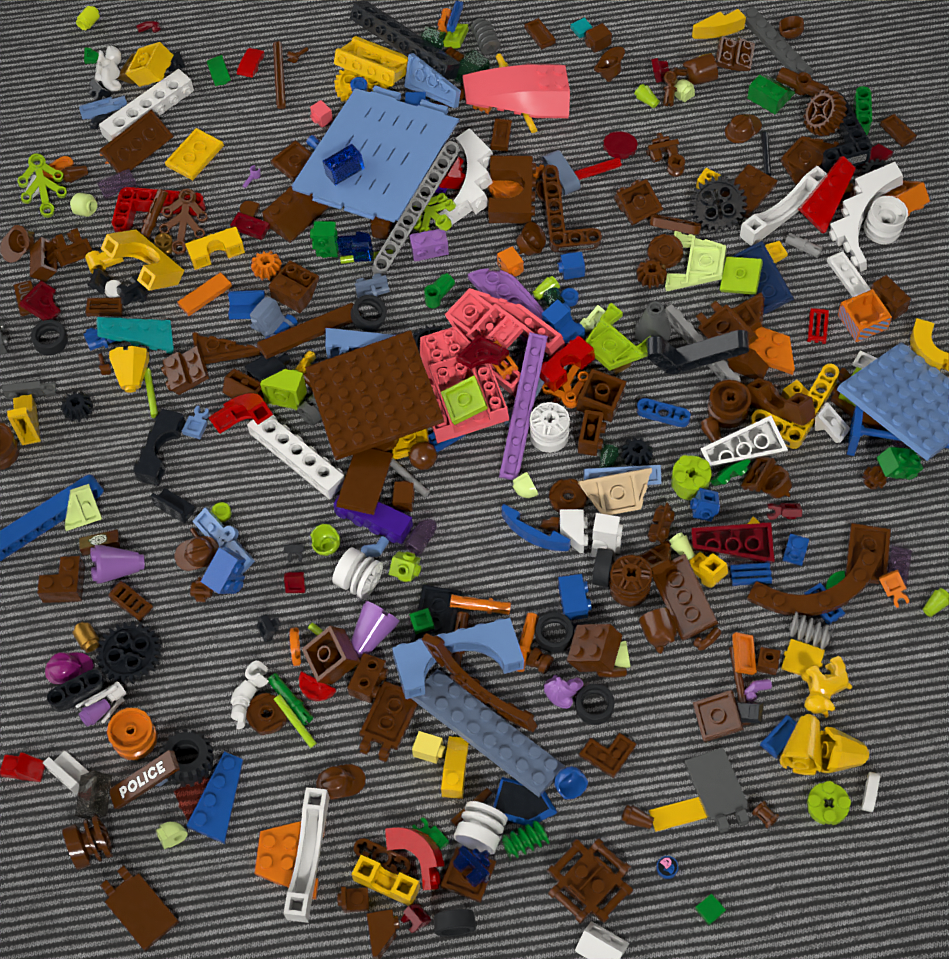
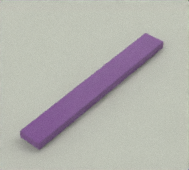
M529 332L499 478L514 480L519 477L530 425V415L533 410L548 338L546 335Z

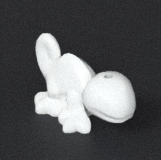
M114 46L107 47L105 57L103 51L99 50L95 80L102 81L103 86L110 91L121 89L120 82L115 80L120 75L117 65L121 61V52Z

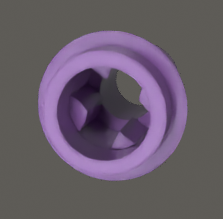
M102 699L82 708L79 717L88 727L94 725L111 707L105 699Z

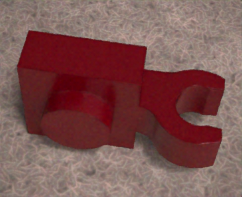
M800 503L767 504L768 509L775 510L773 514H767V518L770 520L776 519L779 515L787 519L802 517Z

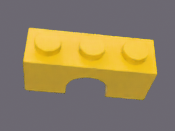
M236 227L228 228L185 244L194 270L211 265L210 255L214 251H224L228 259L245 253L243 242Z
M363 855L360 856L351 874L353 881L407 906L413 905L420 890L418 880L400 872L398 875L384 869L380 863Z

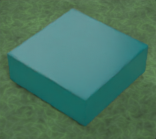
M585 17L572 23L570 26L579 39L586 36L587 30L593 28Z

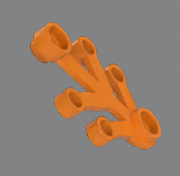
M572 365L567 373L568 381L563 385L564 392L561 390L555 392L551 389L546 390L547 386L545 384L542 387V391L546 395L550 394L562 399V403L567 408L577 407L579 393L589 374L586 371L579 372L578 382L572 389L570 384L580 369L576 365Z

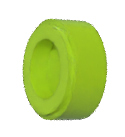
M219 502L212 507L211 512L220 522H226L230 519L231 509L227 503Z

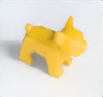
M840 656L832 658L830 660L831 663L825 665V668L831 674L823 675L815 665L808 668L806 673L801 676L808 683L810 692L805 700L804 707L813 714L822 713L827 718L829 716L828 710H835L834 704L830 701L831 696L846 688H852V685L849 683L846 666Z

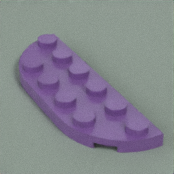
M480 269L468 274V279L478 291L489 294L497 299H505L516 305L521 304L543 321L541 313L544 310L511 274L502 270L500 272L489 271V269ZM520 334L519 338L527 346L528 339L522 334Z

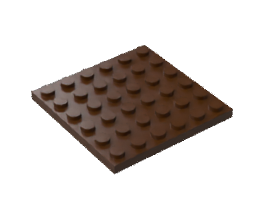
M411 330L305 367L336 461L444 423L441 410Z

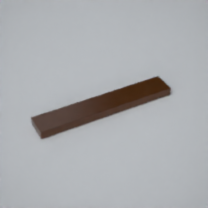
M351 302L257 342V347L264 357L268 359L326 334V328L338 329L353 322L351 310L354 304Z

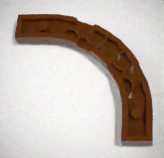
M863 548L853 569L841 582L828 590L815 594H788L756 581L747 597V601L775 613L789 616L790 614L795 615L796 612H798V615L806 616L828 613L846 605L848 601L865 589L878 568L882 556Z
M427 633L421 640L432 657L441 667L445 666L451 672L450 677L458 685L484 705L490 704L497 710V714L528 731H535L538 726L533 719L534 716L529 711H521L510 702L507 704L481 686L479 680L470 677L451 656L452 653L445 647V642L437 635L433 637Z

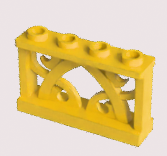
M354 36L352 41L342 48H337L334 58L335 65L391 87L406 75L408 57L404 54Z

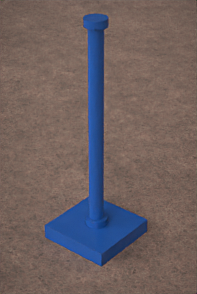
M856 405L850 425L847 455H855L860 436L862 437L863 435L901 441L890 431L864 427L862 425L863 410Z

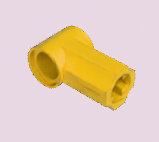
M91 251L85 256L92 274L94 269L100 268L102 271H105L106 267L124 261L123 258L112 259L105 252L100 253L99 251Z

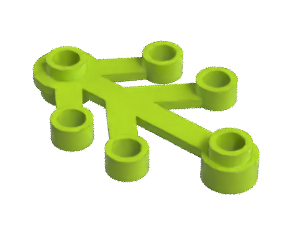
M32 154L28 159L29 167L22 176L18 177L17 182L20 187L25 188L28 186V179L34 172H36V178L27 191L21 194V201L24 204H29L32 201V195L39 187L42 201L40 213L43 217L49 218L54 215V206L49 203L46 187L56 192L59 198H65L67 190L65 187L59 186L44 177L43 171L52 175L53 180L56 182L63 180V173L46 164L43 155ZM40 161V164L35 165L34 162ZM60 174L61 177L56 178L55 175ZM26 180V183L21 184L20 181ZM63 190L65 193L59 194L58 192ZM24 196L30 197L28 200L23 199ZM49 209L51 212L45 213L44 211Z
M444 193L432 197L424 210L423 222L420 216L414 229L419 231V233L431 231L429 223L432 218L436 221L435 224L440 230H449L452 226L451 219L445 214L440 216L437 212L447 209L449 212L453 211L456 203L452 199L448 200ZM437 202L439 203V204H437V205H434V206L429 207V205H431V204H434V203H437ZM413 206L415 211L420 210L417 206Z

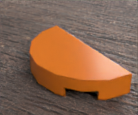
M297 627L290 628V648L293 666H300L299 628Z

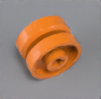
M138 708L120 710L108 723L107 735L115 751L127 760H138L146 757L157 744L158 735L152 720L146 712Z

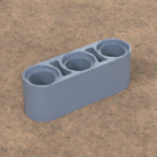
M559 150L542 156L544 166L554 165L558 168L563 190L562 195L565 196L581 189L578 177Z

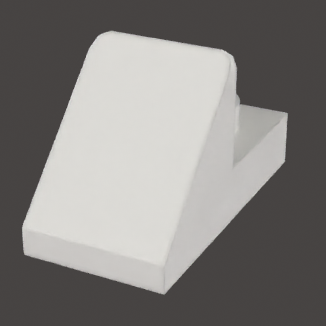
M825 402L816 414L815 431L825 430L836 443L841 442L849 432L850 427L828 402Z

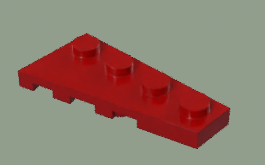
M844 156L838 159L798 208L821 233H826L856 169Z

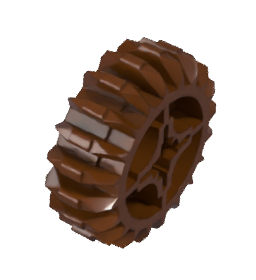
M831 89L821 90L820 93H815V97H810L811 102L806 103L808 107L804 109L806 114L803 116L805 119L803 123L806 125V128L812 134L822 137L835 133L837 128L840 129V123H844L843 117L847 116L844 113L847 110L845 106L847 102L844 100V97L839 92Z

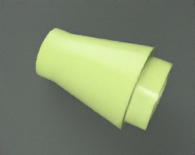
M681 532L669 540L671 543L670 547L680 556L686 554L689 561L695 556L687 535L684 536Z

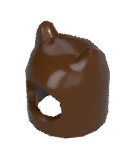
M712 53L694 57L683 63V67L687 68L688 81L693 85H701L718 79V68Z
M658 608L640 617L639 623L646 640L654 646L659 654L663 653L664 646L673 643L677 634L676 625L669 608Z

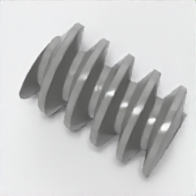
M796 612L789 630L790 637L798 633V640L805 636V643L808 644L813 640L814 647L821 643V649L823 650L828 645L834 628L829 631L828 624L821 628L820 621L813 625V618L806 622V615L798 619V612Z

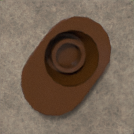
M618 46L606 51L595 65L594 71L599 72L601 77L607 82H611L622 71L621 60L625 55V49Z
M751 114L736 115L726 126L725 136L733 143H744L761 130L762 123L758 117Z
M528 222L517 237L518 254L524 253L527 256H532L542 252L546 244V235L536 223Z
M14 225L1 241L0 252L3 259L10 263L18 261L26 252L30 251V247L34 244L35 233L21 225Z
M774 465L761 490L774 499H779L783 496L790 497L789 491L793 485L789 478L790 474L781 466Z
M208 536L186 540L176 548L175 562L178 567L185 571L207 567L215 556L219 545L213 538Z
M353 764L331 766L319 774L316 780V788L327 790L330 797L329 800L349 797L358 794L364 788L366 776L360 767Z

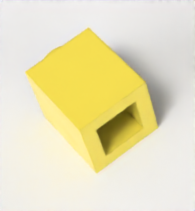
M419 731L412 748L413 757L437 764L438 759L442 758L445 752L443 739Z

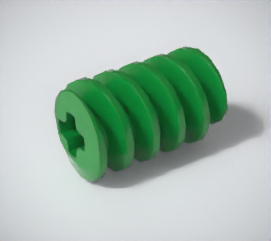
M533 821V828L526 824L525 831L519 827L517 834L514 831H510V839L505 834L502 835L503 847L510 861L511 854L517 859L519 858L520 850L526 855L527 847L532 852L535 851L534 844L542 848L543 840L548 845L550 844L544 827L537 821Z

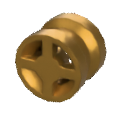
M161 233L155 237L156 247L166 255H170L173 252L171 248L173 243L172 237L167 233Z

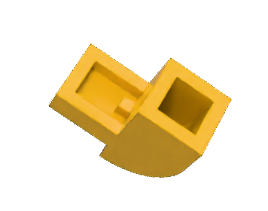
M699 552L689 561L695 574L701 578L702 584L707 587H714L728 574L727 563L714 553L707 557Z

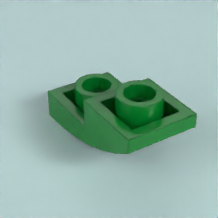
M222 55L207 60L215 86H222L231 81Z
M746 459L725 467L710 482L714 486L725 485L732 477L745 474L748 470L747 466L751 461Z

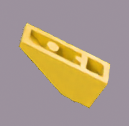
M449 736L441 785L442 797L463 799L469 743L461 737Z

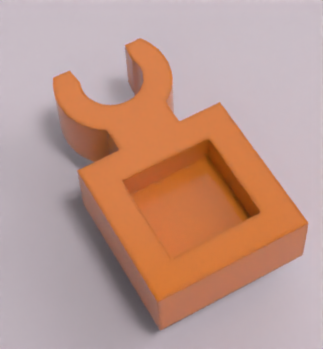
M898 569L879 577L887 596L894 595L893 602L897 608L899 607L897 602L899 598H904L906 603H909L907 594L902 592L907 588Z

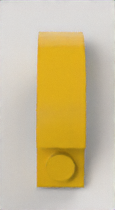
M916 318L910 337L911 350L918 356L923 357L925 362L931 367H936L939 371L941 368L949 371V353L937 348L932 341V331L935 323Z

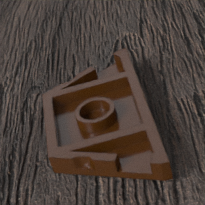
M801 136L781 157V163L797 185L808 172L816 166L819 168L822 166L824 151L839 146V142L834 141V144L823 142V139Z

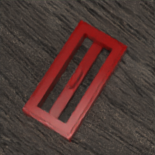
M810 309L807 342L812 340L815 343L821 341L822 344H826L829 310ZM814 313H817L816 331L814 336L812 335ZM821 314H824L823 337L819 336Z

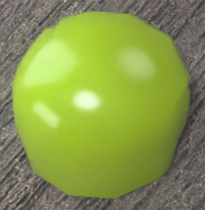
M329 524L316 526L310 534L312 538L311 546L319 555L328 556L333 554L340 546V535Z

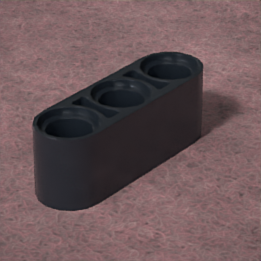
M92 669L51 689L46 698L54 711L63 712L105 690L106 680L99 670ZM99 679L96 684H91L93 680ZM81 688L78 693H73L75 689ZM57 698H62L58 703H54Z

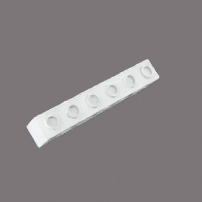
M177 69L101 122L99 127L102 135L110 142L150 110L157 117L194 91L191 79L180 69Z
M274 415L259 425L254 420L247 424L250 435L328 499H331L342 489L345 480L343 471L339 468L335 469L326 457L319 456L312 446L308 447L299 435L295 436L292 434L291 430L285 424L281 425Z

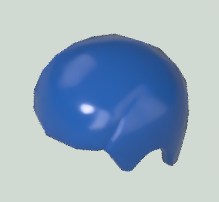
M569 766L559 771L555 777L554 785L564 799H574L586 790L588 780L579 768Z

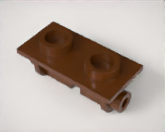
M666 502L665 506L659 505L655 510L652 521L658 524H651L647 535L650 542L659 540L662 544L669 537V529L675 518V513L669 503Z

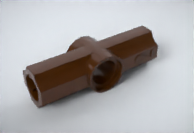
M785 67L780 69L776 81L794 88L795 93L798 95L808 94L815 97V93L829 89L828 86L812 80L810 74L806 72L798 74Z

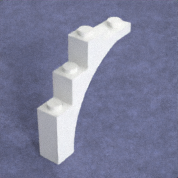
M470 128L456 137L460 149L467 157L466 178L459 194L454 200L456 207L453 211L449 212L447 209H444L439 213L440 216L443 214L447 215L451 219L452 225L471 211L477 214L489 205L486 194L482 190L493 183L486 170L490 166V156H493V153Z
M896 162L856 178L854 189L857 195L843 201L841 212L844 218L830 224L831 231H829L831 240L836 241L838 246L843 245L847 253L850 252L852 256L851 262L854 267H858L860 272L867 269V261L858 243L862 222L874 200L882 197L892 189L903 185V175Z

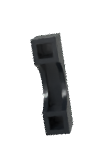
M162 408L159 415H156L154 427L148 433V441L142 447L141 457L133 468L137 481L159 486L165 473V468L157 454L164 443L180 438L186 423L182 413Z

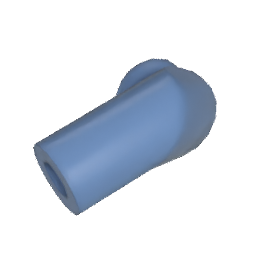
M381 536L377 544L364 545L361 548V552L365 553L366 557H378L386 548L389 540Z

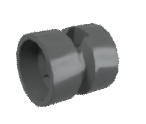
M312 394L308 398L309 402L305 401L297 408V411L309 425L315 426L322 418L314 394Z

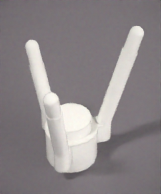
M116 682L107 689L78 703L76 708L83 705L89 706L107 696L111 702L116 701V703L101 720V723H105L117 707L125 701L123 697L126 695V691L119 682Z

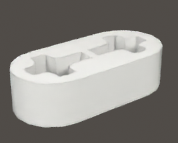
M868 773L861 810L873 812L880 774Z

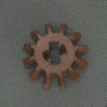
M646 258L645 263L640 262L636 271L638 282H642V287L648 285L649 289L652 286L658 288L659 284L663 285L667 278L666 265H662L661 260L656 262L654 258L652 261Z

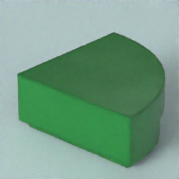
M85 47V64L97 63L99 53L92 48Z
M838 571L831 575L825 589L828 590L845 578V571Z

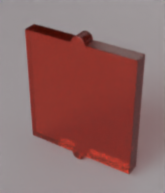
M202 777L203 782L200 784L195 782V786L190 787V784H187L186 787L174 791L179 802L178 807L182 809L187 821H189L209 782L208 777Z

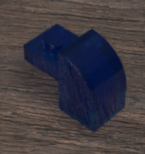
M357 231L356 235L338 236L337 244L340 255L353 254L354 262L372 261L374 251L369 234Z

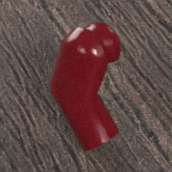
M146 21L136 25L139 33L151 28L154 33L161 30L160 24L157 21Z

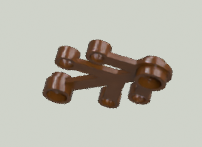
M189 188L181 190L178 196L179 199L162 209L163 216L171 218L173 211L182 206L181 213L159 226L160 233L169 234L171 229L179 223L177 240L171 246L176 255H183L187 250L184 243L187 224L194 231L197 239L203 238L206 235L205 231L189 215V208L191 207L197 214L199 222L205 223L208 220L207 213L202 211L195 202V192ZM189 195L191 196V198L189 200H185V196ZM166 210L171 211L169 215L164 214ZM204 214L206 217L204 219H200V215ZM163 227L168 228L166 232H162ZM201 231L203 232V235L197 236V233ZM178 246L183 247L181 251H177Z

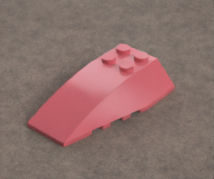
M527 63L478 71L463 75L462 77L466 104L488 109L489 106L495 107L498 111L503 112L504 109L510 110L518 115L525 113L533 118H569L570 89L565 65Z

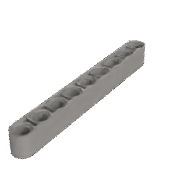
M449 141L440 151L372 265V272L374 274L381 273L383 276L387 273L459 152L457 143ZM446 150H452L454 154H449ZM438 164H443L445 168H440ZM433 177L437 182L433 183L429 178ZM424 191L428 194V196L424 197L421 195L420 192ZM412 206H417L420 210L415 211L412 209ZM403 220L410 221L411 225H405ZM399 234L402 236V239L398 240L394 235ZM385 249L393 250L394 254H388ZM377 263H382L385 268H378Z

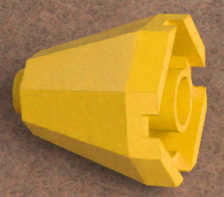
M128 346V350H123V347H117L109 351V358L121 389L127 393L136 392L137 389L141 388L149 363V352H147L146 348Z
M826 727L824 728L825 731H821V772L833 773L861 766L868 760L869 750L863 742L836 728Z

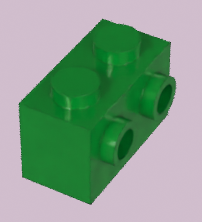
M314 221V228L310 230V238L313 239L312 249L316 251V256L322 258L338 257L339 238L336 222Z
M889 447L876 457L885 477L911 480L917 477L918 473L924 469L920 457L912 449Z

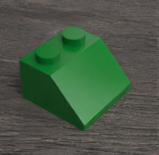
M758 75L749 85L747 99L776 115L795 94V91L767 75Z

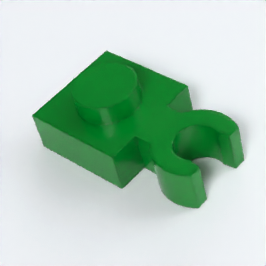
M423 817L420 819L424 824L423 828L419 829L415 825L412 826L413 829L427 834L436 843L440 851L449 844V840L435 825L431 829L429 828L427 820Z

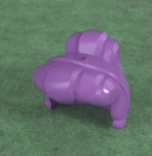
M554 675L545 682L544 692L554 705L567 709L572 706V697L582 688L583 680L576 677L566 682L557 677V675Z

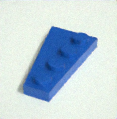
M224 751L186 825L187 828L225 844L236 790L242 771L243 759Z

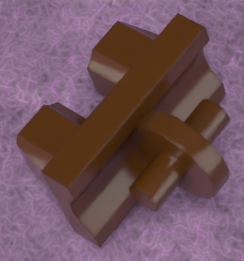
M659 132L656 135L657 138L651 140L652 145H648V150H646V155H650L653 163L660 162L663 159L662 152H667L668 159L671 155L678 154L679 140H669V136L663 137L662 133Z

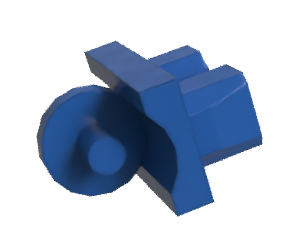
M95 328L87 329L86 333H84L90 351L102 346L105 349L109 348L108 344L115 342V340L98 337L97 329Z

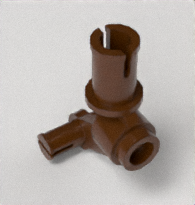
M674 67L669 69L664 75L665 83L668 85L664 87V106L668 107V104H670V107L674 106V96L677 88L673 86L678 82L677 76H687V69Z

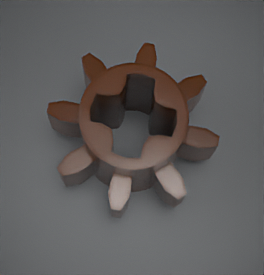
M868 466L863 472V482L870 489L874 490L877 487L882 489L887 483V477H885L880 466H874L873 468Z
M198 577L196 582H192L190 588V595L196 599V602H206L213 595V590L200 582L202 580L201 577Z

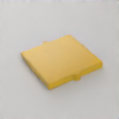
M791 639L787 651L784 652L785 658L781 669L802 676L812 666L816 665L818 668H821L823 665L821 661L825 650Z

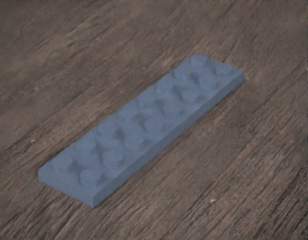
M438 669L425 681V695L411 698L538 797L553 783L559 771L565 768V765Z

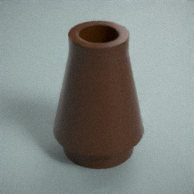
M86 165L64 167L61 170L64 182H69L70 184L88 175Z
M714 417L706 418L700 423L702 426L701 430L712 443L722 439L718 420H715Z
M632 804V806L626 805L621 821H624L626 825L650 829L654 817Z

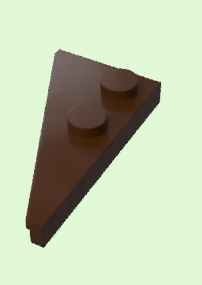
M196 332L192 333L194 347L198 346L201 349L205 364L261 355L259 348L247 344V346L238 345L235 341L218 339L214 336H209L208 338L199 336Z

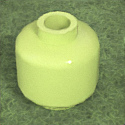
M77 193L70 201L71 210L75 215L89 217L97 210V202L90 194Z

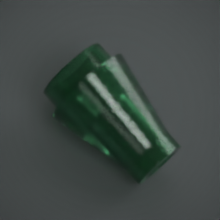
M605 444L601 448L599 468L613 466L619 456V449L616 446Z

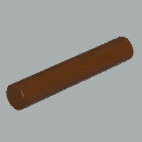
M486 788L472 801L483 803L492 795V792ZM465 808L450 820L455 827L464 820L462 813L466 811Z

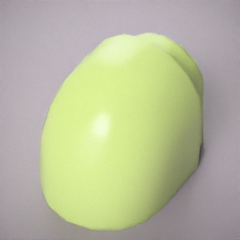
M680 79L674 85L677 88L675 96L680 101L686 102L695 96L694 85L688 80Z
M527 472L513 480V488L519 496L532 498L538 495Z
M626 641L620 643L615 662L617 667L631 668Z
M166 822L156 829L157 836L164 849L181 843L188 835L185 828L177 822Z

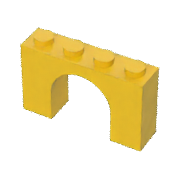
M137 230L107 234L101 250L112 259L133 257L147 263L148 265H143L137 281L149 291L178 285L185 271Z

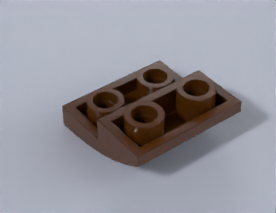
M722 36L719 39L717 49V66L736 71H750L755 43L742 38L734 41Z

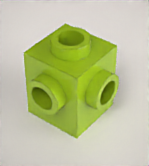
M398 551L392 558L389 575L397 577L403 582H411L420 574L421 565L419 563L421 558L416 557L411 552Z

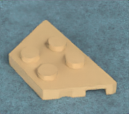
M652 468L578 481V484L600 514L613 515L639 510L643 504V497L648 487L647 483L652 473Z

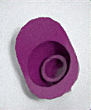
M57 653L47 663L45 675L49 682L63 684L92 670L93 662L84 653Z

